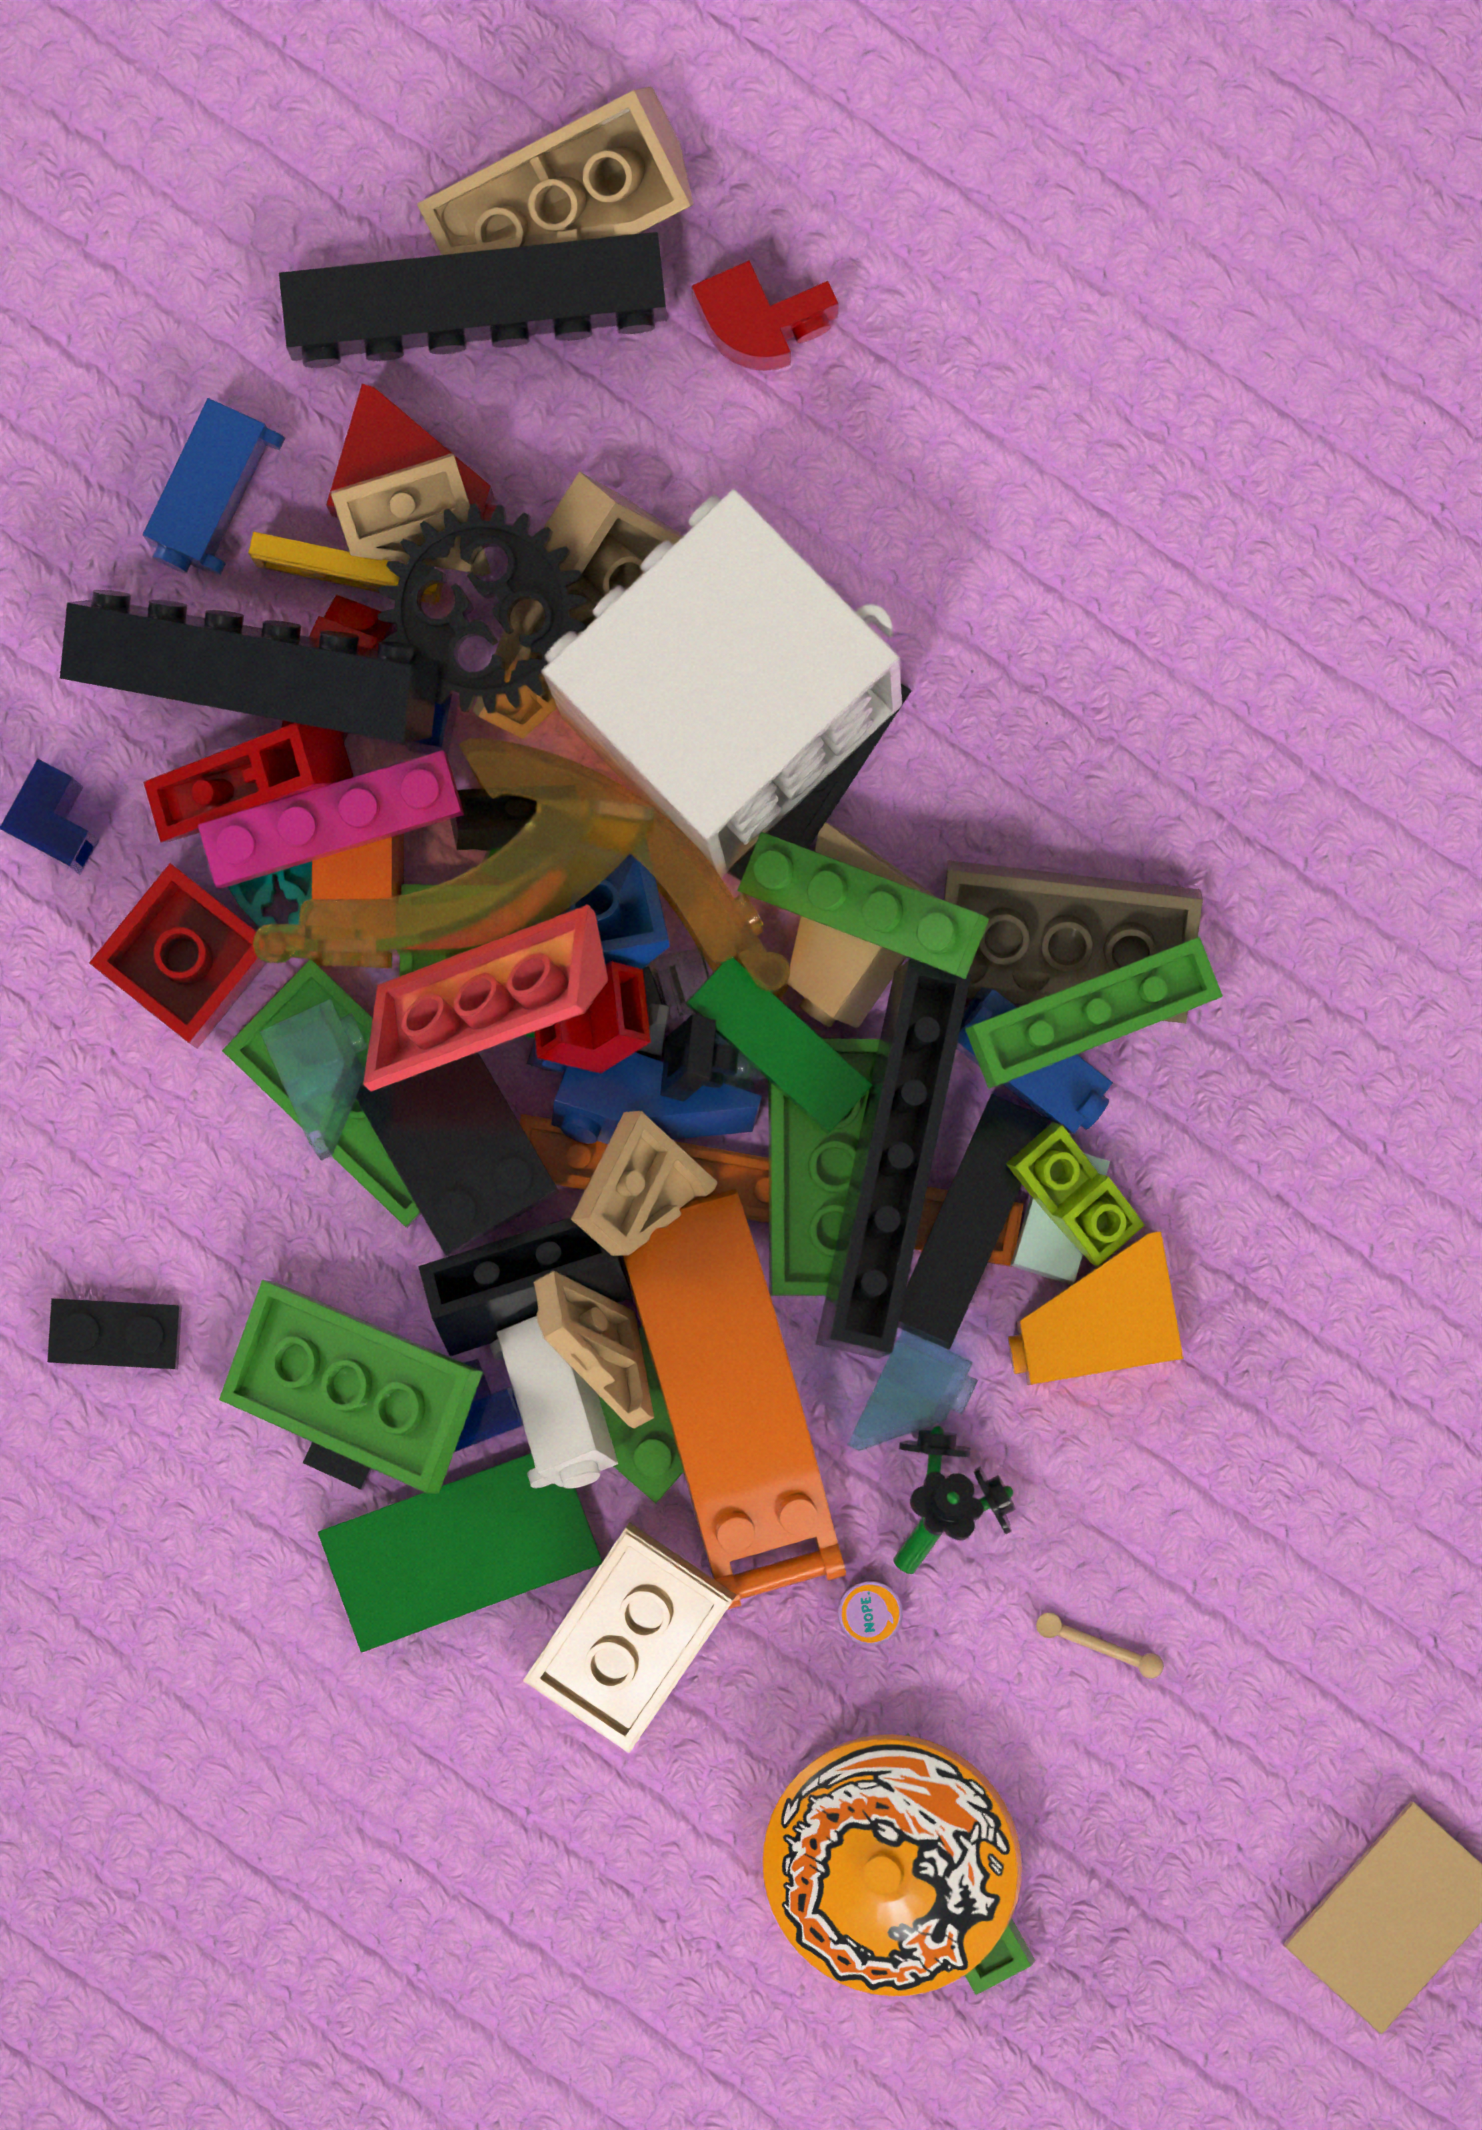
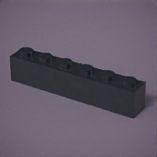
M658 232L279 273L286 348L292 361L303 360V366L309 368L334 366L341 363L340 356L366 353V359L370 361L393 360L404 356L403 349L427 346L429 353L452 354L466 350V342L491 340L494 347H516L529 343V335L554 333L556 340L573 341L592 336V329L617 326L618 333L638 334L654 330L655 322L667 321Z
M93 590L91 600L67 603L60 679L400 743L431 737L440 660L417 657V646L381 641L378 642V649L358 646L359 636L352 633L321 631L320 639L300 635L301 625L296 623L267 620L263 621L262 628L243 625L244 615L240 613L207 610L205 611V618L186 615L187 604L167 600H150L147 608L131 605V594L112 590Z
M908 960L894 971L871 1079L872 1086L868 1093L815 1345L876 1359L893 1353L971 974H967L966 979L913 960Z

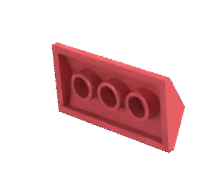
M589 905L583 906L377 985L363 1085L370 1091H374L584 1013L608 981L594 910Z

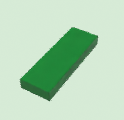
M731 955L722 961L685 1003L696 1015L716 1020L715 1032L730 1046L738 1049L739 1054L826 1133H831L872 1086L864 1076Z

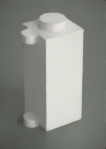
M537 1316L496 1332L498 1339L490 1344L494 1359L505 1360L536 1467L527 1473L531 1487L540 1488L552 1483L565 1488L583 1487L600 1478V1471L617 1465L618 1460L598 1394L543 1338V1333L537 1322Z

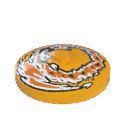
M884 1734L857 1738L828 1750L805 1767L788 1785L779 1798L767 1827L763 1847V1876L767 1897L781 1930L798 1953L813 1967L836 1982L858 1991L884 1996H909L933 1991L953 1983L969 1973L990 1953L1005 1932L1018 1902L1021 1887L1022 1860L1018 1834L1006 1804L995 1787L973 1764L950 1749L929 1740L906 1735Z

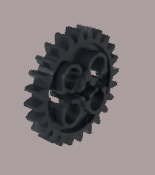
M476 503L470 504L468 519L464 523H460L450 509L444 510V530L438 532L426 521L421 522V530L426 541L419 546L412 541L403 539L400 543L411 558L407 564L388 561L386 565L400 579L398 586L388 585L379 587V593L395 600V608L383 611L377 615L378 620L382 622L396 624L398 631L389 635L383 641L412 644L417 646V657L440 660L438 687L435 702L443 705L455 691L459 693V705L462 712L468 713L473 706L475 697L478 696L482 697L487 712L495 714L498 705V695L505 694L509 702L516 709L522 707L520 689L528 686L534 693L542 697L545 695V691L539 677L543 674L542 670L549 664L545 659L547 652L568 632H583L587 627L579 620L570 617L572 609L588 604L586 597L569 594L568 590L569 586L582 578V574L579 570L562 572L559 567L571 552L566 546L548 552L545 548L551 539L553 531L549 527H545L533 537L530 536L528 530L531 516L525 512L518 517L513 526L506 524V511L503 505L496 506L490 521H483L478 505ZM457 536H461V559L468 564L473 565L476 555L487 547H498L505 551L508 557V568L500 579L494 582H485L480 580L473 572L468 574L467 577L477 592L484 598L490 599L497 596L499 603L493 607L492 612L507 634L510 635L514 632L510 623V615L518 602L533 599L540 602L544 608L545 621L538 632L531 635H520L519 637L522 646L531 649V652L542 654L543 658L540 660L529 658V661H518L515 670L511 671L509 682L504 680L506 673L505 659L496 654H493L490 663L478 672H468L461 667L458 660V650L465 639L472 636H481L493 646L498 643V640L488 625L480 619L469 622L467 615L473 611L474 607L457 583L451 586L455 594V605L447 616L440 619L429 618L421 607V598L429 586L447 582L445 573L435 569V566L423 564V560H436L437 557L447 558L450 554V549L454 548Z

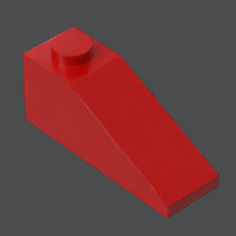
M293 723L151 778L143 783L161 843L200 833L199 824L347 780L354 776L341 731Z

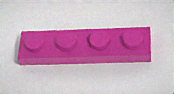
M442 750L199 824L198 828L214 884L217 888L222 889L464 815L447 753Z

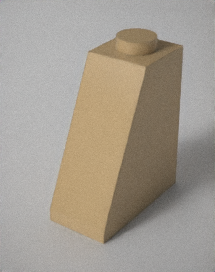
M827 822L819 831L814 852L936 897L851 834ZM800 916L786 984L805 997L799 1007L817 1021L831 1027L835 1020L859 1028L893 978L894 971L902 965L906 956Z

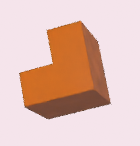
M404 833L312 861V900L318 904L358 903L364 908L401 907V884H404Z

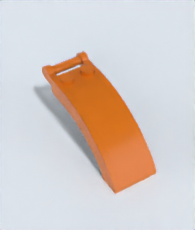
M736 1189L686 1203L679 1209L681 1212L680 1217L665 1228L655 1229L650 1235L649 1240L630 1255H621L666 1407L712 1577L715 1581L736 1594L727 1610L740 1607L741 1599L824 1575L827 1581L846 1576L843 1558L837 1542L789 1358L750 1228ZM815 1537L817 1551L733 1575L731 1561Z

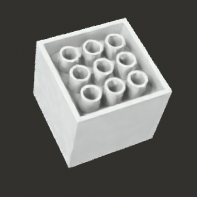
M735 489L722 500L717 495L706 500L692 514L688 521L692 529L675 545L667 540L656 547L641 564L640 568L645 573L627 590L621 585L611 590L593 610V614L597 619L579 636L574 631H570L560 638L547 652L545 659L549 664L542 670L562 719L719 880L739 859L741 860L756 845L760 832L768 834L779 821L799 805L818 784L842 764L877 728L902 706L899 656L867 625L875 623L888 637H892V623L886 610L880 606L870 604L854 611Z

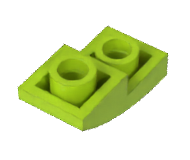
M1052 1122L1006 1163L1049 1218L1095 1266H1100L1145 1226L1110 1177L1097 1172L1061 1124Z

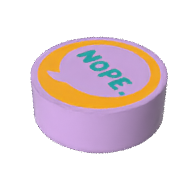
M863 1581L853 1585L844 1593L839 1603L838 1619L842 1630L851 1640L861 1645L876 1646L887 1642L897 1633L902 1622L903 1612L898 1596L887 1585L877 1581Z

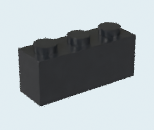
M572 1217L418 1266L432 1320L451 1357L491 1344L498 1339L496 1332L537 1316L539 1309L534 1282L553 1271L617 1303L633 1298L621 1255H610L571 1219Z

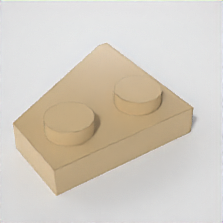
M454 453L331 491L350 555L377 560L389 559L405 562L406 564L411 557L406 553L400 542L406 539L421 546L426 541L421 530V522L426 521L440 532L445 529L444 510L450 509L459 522L464 523L467 522L470 507ZM461 536L456 537L454 548L450 549V554L447 558L437 557L436 560H423L425 565L473 572L477 576L491 574L484 549L476 555L473 565L461 559Z
M642 1111L624 1112L571 1219L610 1255H630L649 1240L650 1235L655 1229L665 1228L680 1217L681 1212L679 1209L696 1196H707L714 1191L718 1182Z
M555 1271L535 1281L534 1285L539 1309L537 1311V1322L543 1333V1338L628 1426L635 1429L653 1419L654 1413L635 1311Z

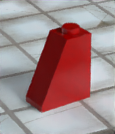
M362 384L326 506L331 516L339 518L331 491L439 458L452 452L375 387ZM455 456L469 504L476 503L482 513L483 521H490L493 511L497 506L492 504L494 495L491 485Z

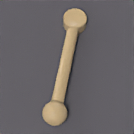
M1044 1613L1037 1620V1631L1045 1638L1060 1636L1138 1667L1140 1673L1146 1678H1156L1163 1671V1660L1157 1654L1148 1653L1142 1656L1062 1624L1060 1618L1054 1613Z

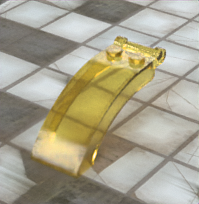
M469 738L459 744L466 763L481 788L485 789L491 798L496 799L502 795H512L552 806L584 821L586 835L602 844L616 842L629 852L655 878L658 892L683 923L712 971L721 963L734 958L747 970L759 989L772 992L778 999H781L787 993L789 988L787 982L790 978L788 961L776 952H767L757 937L764 932L762 929L764 924L746 894L742 893L734 898L722 878L701 851L656 808L611 778L578 762L541 749L489 738Z
M542 799L538 802L535 816L514 839L493 856L466 873L429 889L392 898L375 900H306L300 908L299 925L268 924L262 926L254 936V951L258 958L268 963H284L291 958L312 959L317 965L327 967L354 966L392 969L393 956L430 957L466 952L552 919L582 899L607 878L643 839L654 822V808L600 800Z

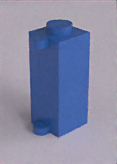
M207 398L142 534L148 544L155 548L152 558L182 573H187L190 565L205 572L210 571L221 575L226 563L215 557L219 545L266 446L280 450L285 437L267 428L264 423Z
M981 987L964 1010L956 1049L979 1066L965 1028L1017 1007L993 988ZM1074 1055L1002 1085L1043 1117L1050 1119L1051 1123L1061 1124L1067 1132L1075 1134L1080 1126L1085 1130L1089 1129L1105 1111L1109 1104V1099L1104 1094L1113 1082L1079 1055Z

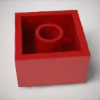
M169 863L91 959L89 964L185 1041L198 1049L275 954L277 949L174 865Z

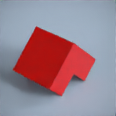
M613 961L606 964L608 981L584 1013L534 1031L537 1058L601 1074L651 1043L643 969Z

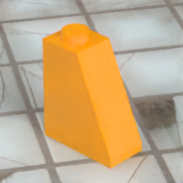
M1161 1231L1148 1233L1019 1320L1017 1322L1019 1335L1008 1336L1013 1373H1025L1027 1385L1184 1359Z

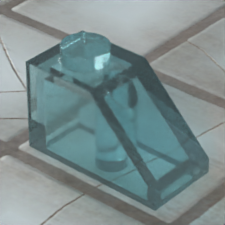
M331 999L260 1031L307 1140L320 1160L332 1156L364 1079L365 1069L358 1052L368 1048L354 1015L350 1013L341 1017Z
M902 1329L895 1342L893 1353L889 1355L847 1446L861 1451L946 1421L950 1410L962 1415L978 1381L967 1375L973 1362Z

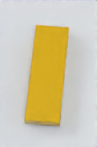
M253 532L248 553L258 568L379 593V587L388 585L398 586L400 577L391 572L386 566L388 561L391 560L352 556L350 552L258 532ZM436 583L429 586L424 591L421 602L434 605L436 602L439 603L444 583Z

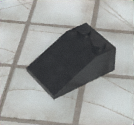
M478 1052L374 1091H370L363 1084L352 1090L413 1201L444 1254L448 1257L560 1193Z

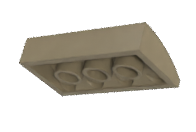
M948 860L943 897L944 901L989 918L968 974H971L967 998L973 999L981 987L993 988L1011 1003L1021 1005L1029 1004L1198 938L1203 902L1200 889ZM1188 1011L1163 1021L1186 1024Z

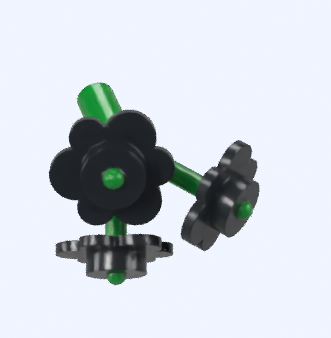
M936 1426L932 1430H919L917 1441L905 1440V1442H900L899 1444L900 1450L929 1454L927 1475L923 1482L924 1486L915 1489L910 1497L912 1510L922 1518L893 1559L895 1565L907 1574H914L944 1531L954 1540H966L974 1532V1521L979 1519L983 1512L990 1508L1004 1533L1012 1532L1006 1514L1016 1510L1011 1499L1013 1489L1010 1486H1005L999 1475L988 1480L981 1467L975 1469V1477L985 1495L977 1499L973 1497L974 1485L967 1476L954 1473L945 1478L941 1474L942 1455L969 1457L971 1448L957 1446V1434L944 1432L940 1426Z

